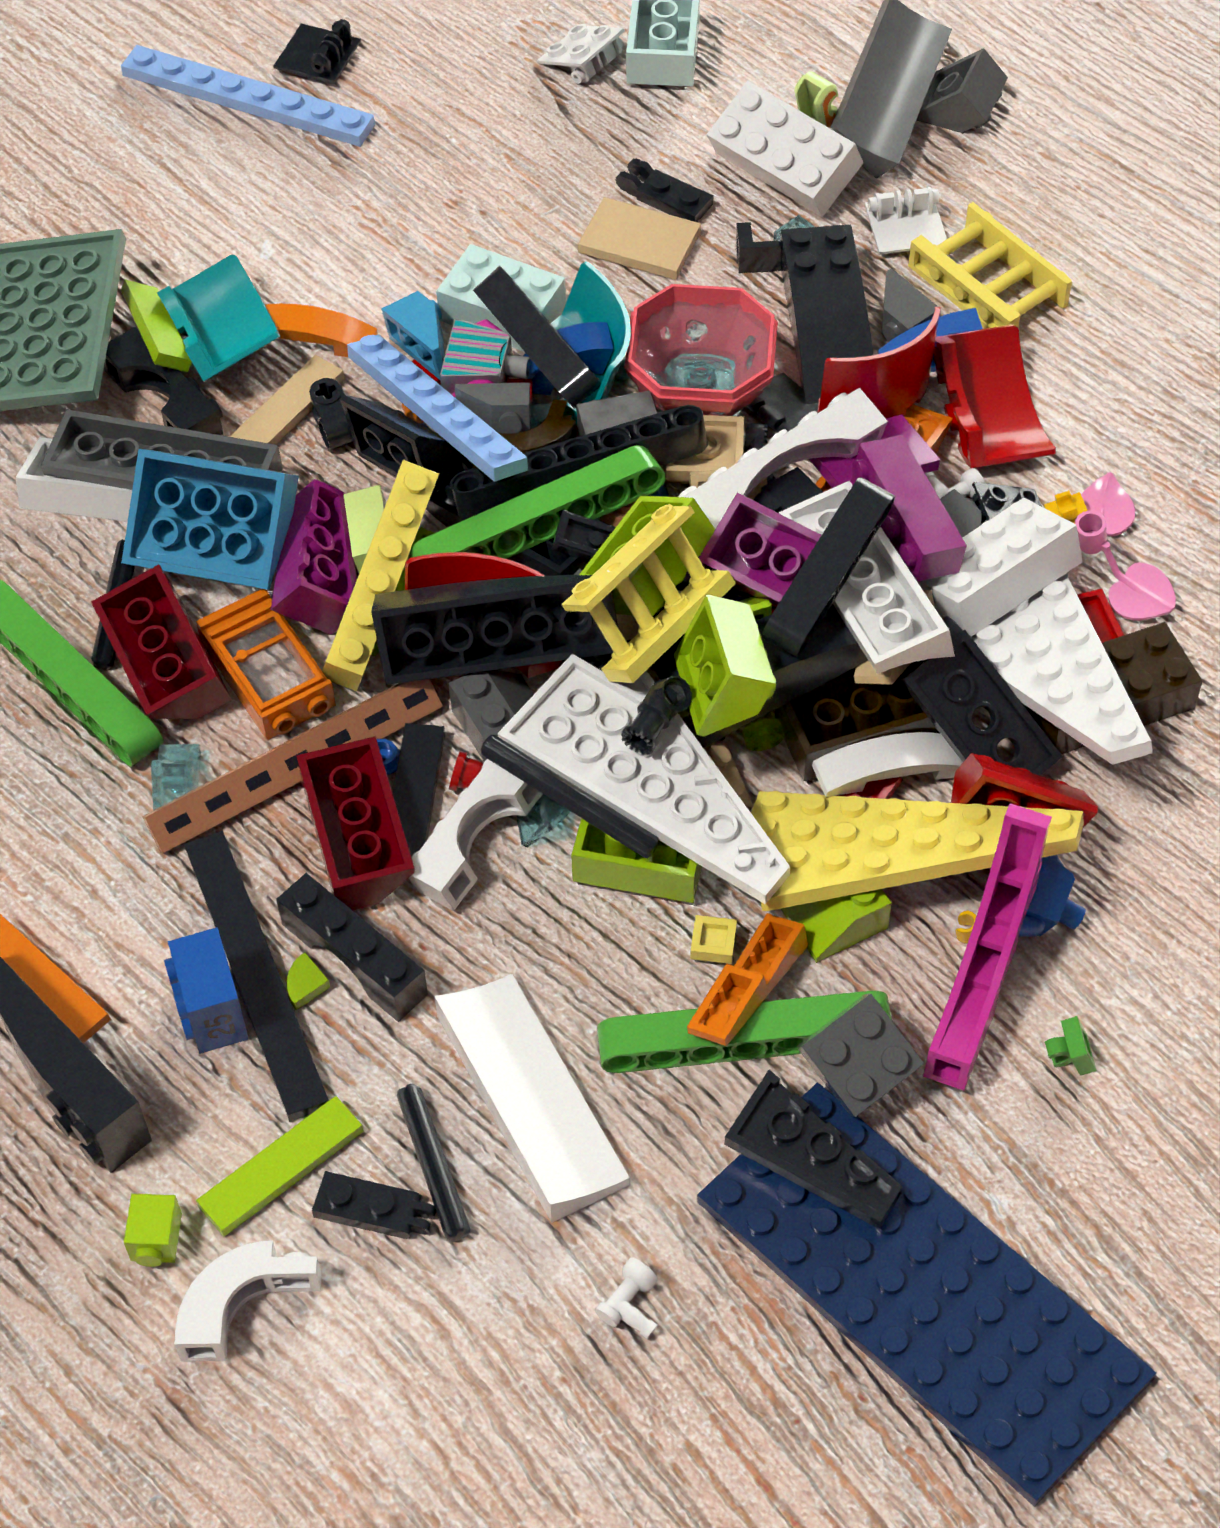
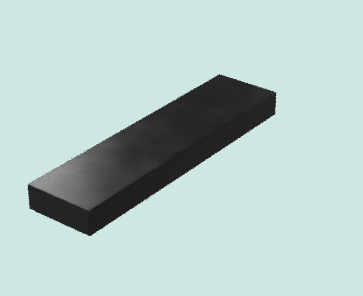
M405 723L393 797L411 857L422 848L428 839L445 739L444 726Z

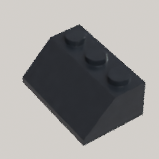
M348 395L340 399L357 454L396 477L403 460L439 473L431 497L451 482L456 474L463 472L459 457L460 452L438 433L432 431L426 424H420L407 417L402 411L394 410L381 402Z

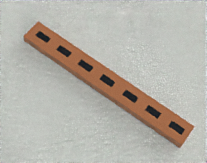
M430 679L398 683L142 817L159 851L165 853L300 782L301 776L296 755L376 736V739H382L405 727V723H413L440 709L443 705Z

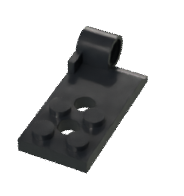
M943 616L942 620L950 631L955 657L923 660L922 664L902 679L910 695L962 762L971 753L991 757L994 761L1015 768H1024L1040 776L1063 756L965 629L962 630L950 617ZM978 707L985 708L990 714V724L985 730L976 728L972 721L973 712ZM1002 739L1010 740L1015 747V754L1008 762L1001 760L997 754V745Z

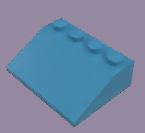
M138 449L121 563L145 568H153L159 564L163 571L270 589L292 519L299 475L154 450Z

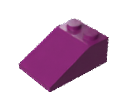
M737 492L702 551L699 560L705 569L729 571L736 582L733 587L739 591L757 598L767 599L770 603L778 606L821 537V534Z

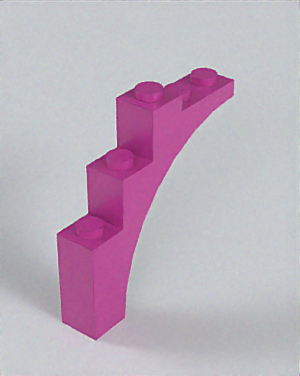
M1011 803L1008 806L980 907L953 988L929 1048L923 1077L963 1091L965 1090L993 1019L999 992L1015 953L1021 925L1036 890L1042 866L1041 859L1052 819L1051 816Z

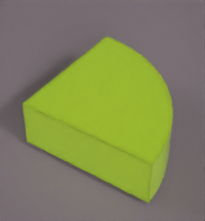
M305 952L293 962L287 976L289 998L295 1010H298L330 988L328 978Z

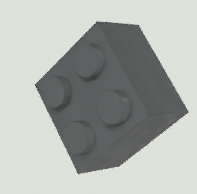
M871 993L864 994L797 1046L816 1074L851 1117L858 1116L925 1064Z

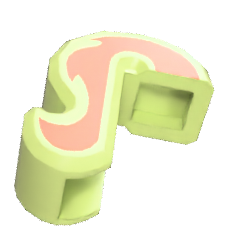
M810 71L801 76L794 88L798 110L826 127L831 128L838 111L837 107L832 104L833 100L838 97L837 86L817 73Z

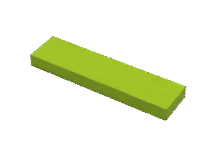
M125 279L121 292L154 364L188 372L192 361L185 351L184 342L173 320L157 294L159 292L158 288Z
M335 1096L196 1199L197 1206L221 1235L225 1237L363 1133V1125L340 1099Z

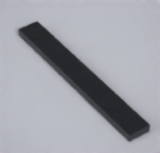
M220 831L185 843L186 853L215 928L218 927L226 958L288 1120L291 1122L310 1115L329 1100L224 832Z

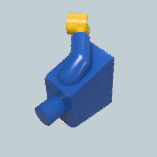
M1057 855L1041 859L1042 866L1036 890L1021 925L1019 937L1042 936L1057 925L1058 922L1074 930L1084 918L1086 909L1068 899L1075 881L1074 875L1064 867ZM963 911L958 916L960 925L972 926L968 929L957 928L955 930L957 939L962 943H968L976 919V914L971 911Z

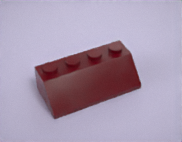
M159 564L91 601L149 719H198L232 700L181 598Z
M376 736L296 755L304 793L332 894L352 911L379 904L415 873V868Z

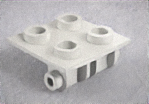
M578 24L569 29L568 35L560 42L550 45L547 48V52L537 60V63L570 66L573 71L571 73L572 80L577 84L581 82L586 83L596 72L602 70L616 56L621 54L624 44L619 36L625 32V29L609 27L608 25L598 27Z
M930 186L923 189H915L913 196L911 190L906 189L904 198H902L900 190L895 191V193H875L874 197L868 198V202H865V208L879 255L910 251L911 241L920 235L935 245H939L947 239L936 203H939L938 189L932 190Z

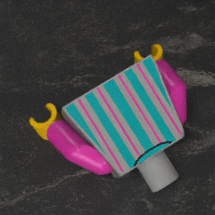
M454 319L440 373L441 386L455 397V384L506 383L508 377L528 379L530 358L513 355L511 336L508 333L502 331L487 319L477 323Z

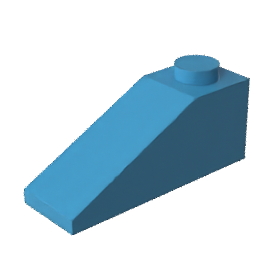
M416 291L381 308L389 339L440 380L445 350L443 332L439 321L442 319V313L438 304L434 300H429L419 291Z

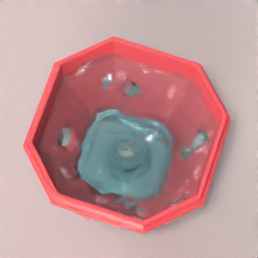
M671 284L635 306L634 311L631 312V338L626 352L624 368L627 375L637 385L639 392L650 390L654 404L662 411L685 405H694L703 411V415L733 416L757 398L773 379L778 321L775 319L774 314L743 288Z

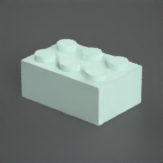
M632 0L626 49L627 84L693 87L700 22V0Z
M470 244L436 290L437 304L442 313V319L439 321L453 326L454 319L470 323H477L487 319L502 331L508 333L473 291L500 265L547 320L552 323L562 315L566 304L565 277ZM511 336L512 348L524 352Z

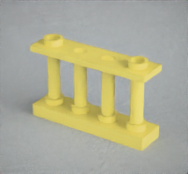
M974 202L968 205L965 228L939 245L932 244L922 235L911 241L908 267L962 311L976 308L984 329L1011 324L1019 328L1020 316L1047 298L1053 300L1061 308L1068 306L1072 280L1063 271L1058 270L995 220L989 212L984 211ZM974 238L987 248L962 265L957 264L948 257L949 254ZM998 258L1011 267L1010 270L987 285L980 283L972 276ZM1022 278H1025L1036 287L1035 290L1012 305L1006 304L996 296Z
M668 504L657 509L651 516L652 520L590 578L579 582L572 589L573 594L561 604L565 611L589 612L613 650L612 659L601 668L608 681L634 683L687 631L706 594L722 598L736 584L729 571L705 569L680 526L695 513L691 506H672ZM667 538L691 576L690 584L680 594L654 552ZM641 563H643L665 600L664 609L655 618L651 615L628 577ZM615 587L640 626L638 629L639 633L628 643L602 602Z

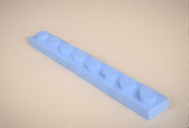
M136 45L121 64L122 75L359 147H361L375 126L373 114L140 45Z
M367 335L361 338L360 341L347 344L348 357L494 482L528 470L527 456L380 335Z

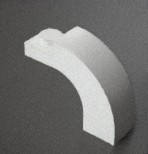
M273 1240L237 1247L215 1259L192 1282L179 1308L174 1345L181 1362L226 1361L228 1333L232 1319L237 1311L252 1298L270 1292L321 1291L322 1274L317 1256H310L302 1252H291L285 1254L284 1257H277Z

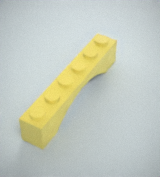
M405 460L402 461L322 670L326 678L330 679L331 682L357 691L377 640L371 613L375 594L395 592L439 473Z

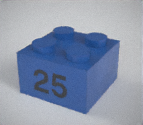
M218 927L168 941L172 958L165 959L164 963L186 1040L195 1038L199 1054L249 1040Z

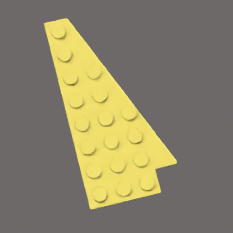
M759 791L751 814L790 866V876L766 904L761 902L762 911H771L991 868L1008 806L911 801L896 798H863L858 796L825 797V795L815 793L798 794L781 793L779 791ZM1026 808L1052 817L1042 858L1077 851L1084 825L1083 811Z

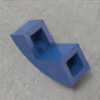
M607 322L580 323L557 330L593 373L603 374L614 349ZM530 359L528 379L532 380L534 394L551 395L554 386Z

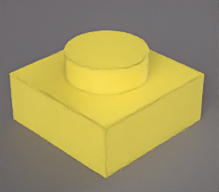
M696 915L690 959L732 964L737 920Z

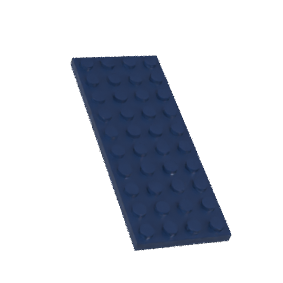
M817 1082L801 1097L809 1104V1109L826 1124L830 1122L842 1133L841 1137L855 1150L860 1149L902 1186L901 1195L882 1227L878 1229L743 1154H740L697 1194V1203L1035 1507L1155 1379L1157 1372L858 1116L851 1117L836 1097Z

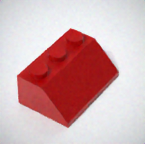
M971 753L955 771L951 803H977L992 806H1009L1011 803L1025 808L1083 811V828L1098 812V806L1085 791L1071 787L1063 781L1051 780L1033 774L1024 768H1015L994 761L991 757Z

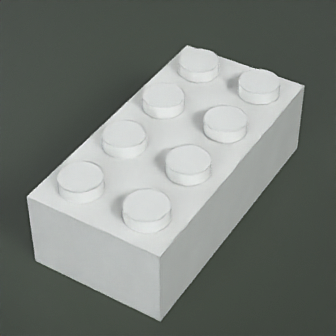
M748 80L706 134L716 154L821 217L824 216L863 164V160L854 142Z
M1022 498L962 537L967 547L959 573L919 581L918 584L922 590H932L934 608L941 618L943 616L950 617L962 630L965 629L972 637L1082 563L1077 525L1026 498Z

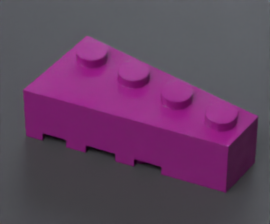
M903 435L860 443L856 460L852 464L853 475L851 483L853 485L859 477H862L896 496L881 528L916 581L919 582L959 573L967 545Z
M314 479L296 494L292 519L277 564L271 610L332 635L339 628L357 579L352 557L344 492Z

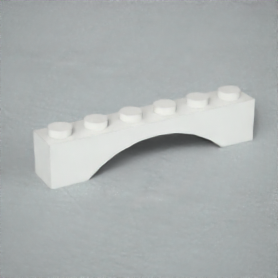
M861 388L848 395L841 393L829 403L826 409L819 413L816 411L808 413L801 419L798 426L788 432L786 429L779 431L769 440L766 446L759 450L756 448L748 450L740 457L738 463L728 469L726 467L719 468L711 474L706 483L698 488L690 486L678 497L694 498L716 529L737 492L748 497L753 489L769 475L792 463L821 457L852 458L857 455L860 443L881 439L888 421Z

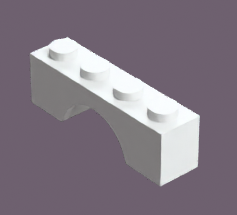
M487 759L469 787L460 793L457 802L449 813L436 824L429 839L411 857L415 873L409 877V880L415 889L454 911L478 880L471 869L469 861L470 848L477 834L486 825L498 818L510 815L526 816L543 793Z

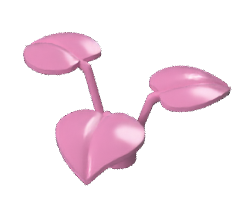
M1109 472L1093 482L1081 494L1088 511L1079 514L1075 520L1080 549L1086 554H1096L1099 551L1104 552L1114 577L1119 580L1109 589L1110 605L1119 616L1129 620L1141 621L1167 615L1175 609L1176 597L1166 575L1155 566L1141 562L1132 564L1124 575L1119 570L1112 554L1107 536L1120 535L1131 527L1135 519V507L1132 499L1120 486L1113 473Z

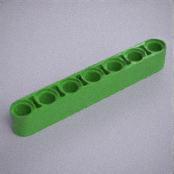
M640 445L632 446L419 540L412 546L409 558L434 553L466 552L507 559L554 538L563 510L589 519H597L637 501L640 496H648L658 491L665 481V473L647 448Z
M0 580V643L127 766H134L164 744L162 735L152 721L9 585Z
M862 991L765 1001L760 1004L727 1046L688 1034L687 1025L698 1008L608 1018L601 1021L597 1026L601 1067L607 1072L625 1073L801 1054L797 1048L799 1044L864 994L871 993L892 1020L887 994L882 991Z

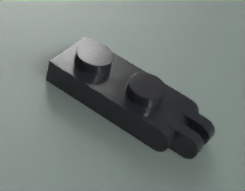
M325 1171L312 1208L313 1218L409 1239L411 1232L422 1235L430 1233L431 1222L417 1218V1216L433 1219L436 1209L432 1204L421 1202L423 1197L417 1192Z

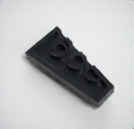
M770 1069L725 1135L724 1145L878 1229L882 1227L902 1192V1186L863 1151L860 1149L855 1150L841 1137L842 1133L830 1122L826 1124L809 1109V1104L797 1093L793 1095L780 1083V1078Z

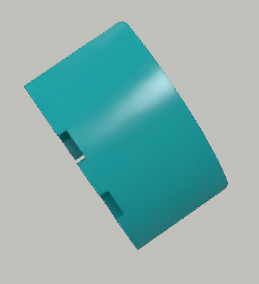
M229 255L175 288L167 286L157 292L179 333L185 334L187 332L189 337L183 340L186 348L185 351L204 382L280 338L279 331L236 255Z
M587 261L583 262L579 267L562 315L551 323L556 330L587 322H607L614 349L603 374H595L601 381L600 387L582 403L608 398L631 338L630 319L623 300L609 280ZM568 403V415H573L577 425V408L574 409Z

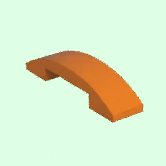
M265 304L279 331V339L332 345L335 356L348 357L347 344L360 341L361 338L367 335L378 334L375 327L333 310L301 304Z

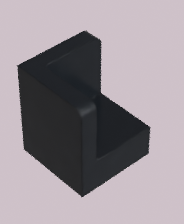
M751 222L736 223L738 272L781 271V242H753Z

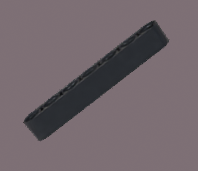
M694 405L680 406L523 453L527 456L528 470L495 482L478 467L460 472L450 482L457 514L460 519L466 520L636 445L647 448L660 466L698 455L708 446L703 411Z

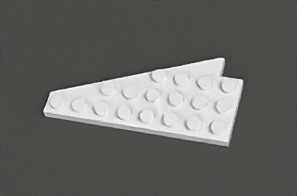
M1064 574L971 637L1021 703L1110 764H1117L1153 753L1151 739L1067 574Z
M571 654L498 732V737L654 834L661 842L764 904L770 900L790 876V866L678 713L669 727L661 730L655 740L656 747L650 755H641L640 750L638 753L635 752L636 748L630 750L629 747L631 745L626 746L624 744L625 741L621 740L622 730L632 724L638 714V705L644 700L651 686L655 683L647 671L634 683L608 681L603 671Z

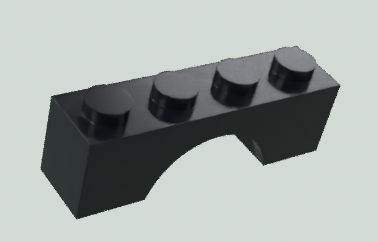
M136 327L108 342L104 370L125 393L135 390H152L169 398L161 410L164 426L223 435L220 420L223 414L217 402L212 398L208 400L201 393L196 381L191 377L187 379L180 370L155 365L141 333Z
M308 873L300 877L276 899L282 925L309 948L319 945L338 957L356 976L368 997L397 1022L403 1019L428 995L425 970Z

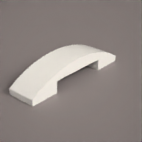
M914 732L877 737L842 747L814 760L812 767L825 797L862 792L866 782L927 772H932L935 780L953 778L955 771L963 762L941 733Z

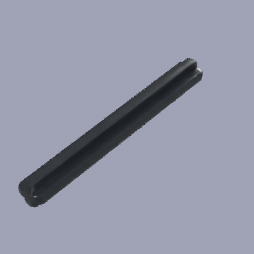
M490 735L484 741L481 747V754L642 857L649 858L657 849L659 844L657 836L498 736Z

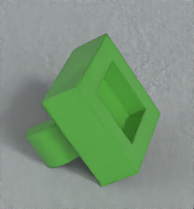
M1078 1016L1062 1020L1061 1024L1065 1037H1054L1045 1041L1048 1056L1050 1059L1052 1058L1054 1067L1066 1066L1073 1062L1080 1076L1097 1071L1087 1033Z

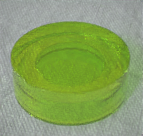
M775 718L755 721L745 727L742 732L746 747L753 751L771 749L781 743L785 736L781 722Z

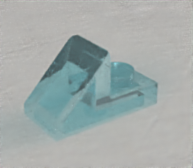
M199 744L159 745L158 760H152L153 810L198 788L201 762Z

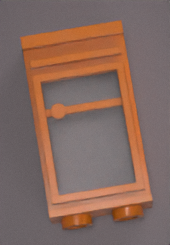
M260 589L197 620L196 624L199 636L212 661L265 739L269 740L277 735L288 733L295 726L312 717H319L325 714L330 708L336 706L332 682L326 678L284 616L271 610L272 599L268 591Z

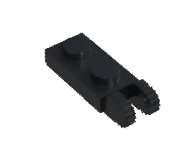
M633 158L627 164L630 173L621 171L615 179L620 189L637 197L638 201L669 215L698 222L714 201V195L657 169L653 170L648 162Z

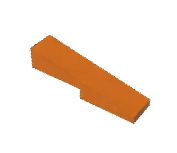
M767 913L735 965L726 963L687 1025L688 1034L727 1046L808 947L804 924Z
M0 914V957L84 1044L111 1020L109 1014Z

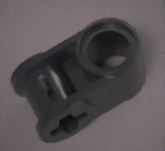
M322 378L315 381L309 390L310 399L314 405L312 413L327 449L332 450L354 442L340 401L345 396L340 383L332 378Z

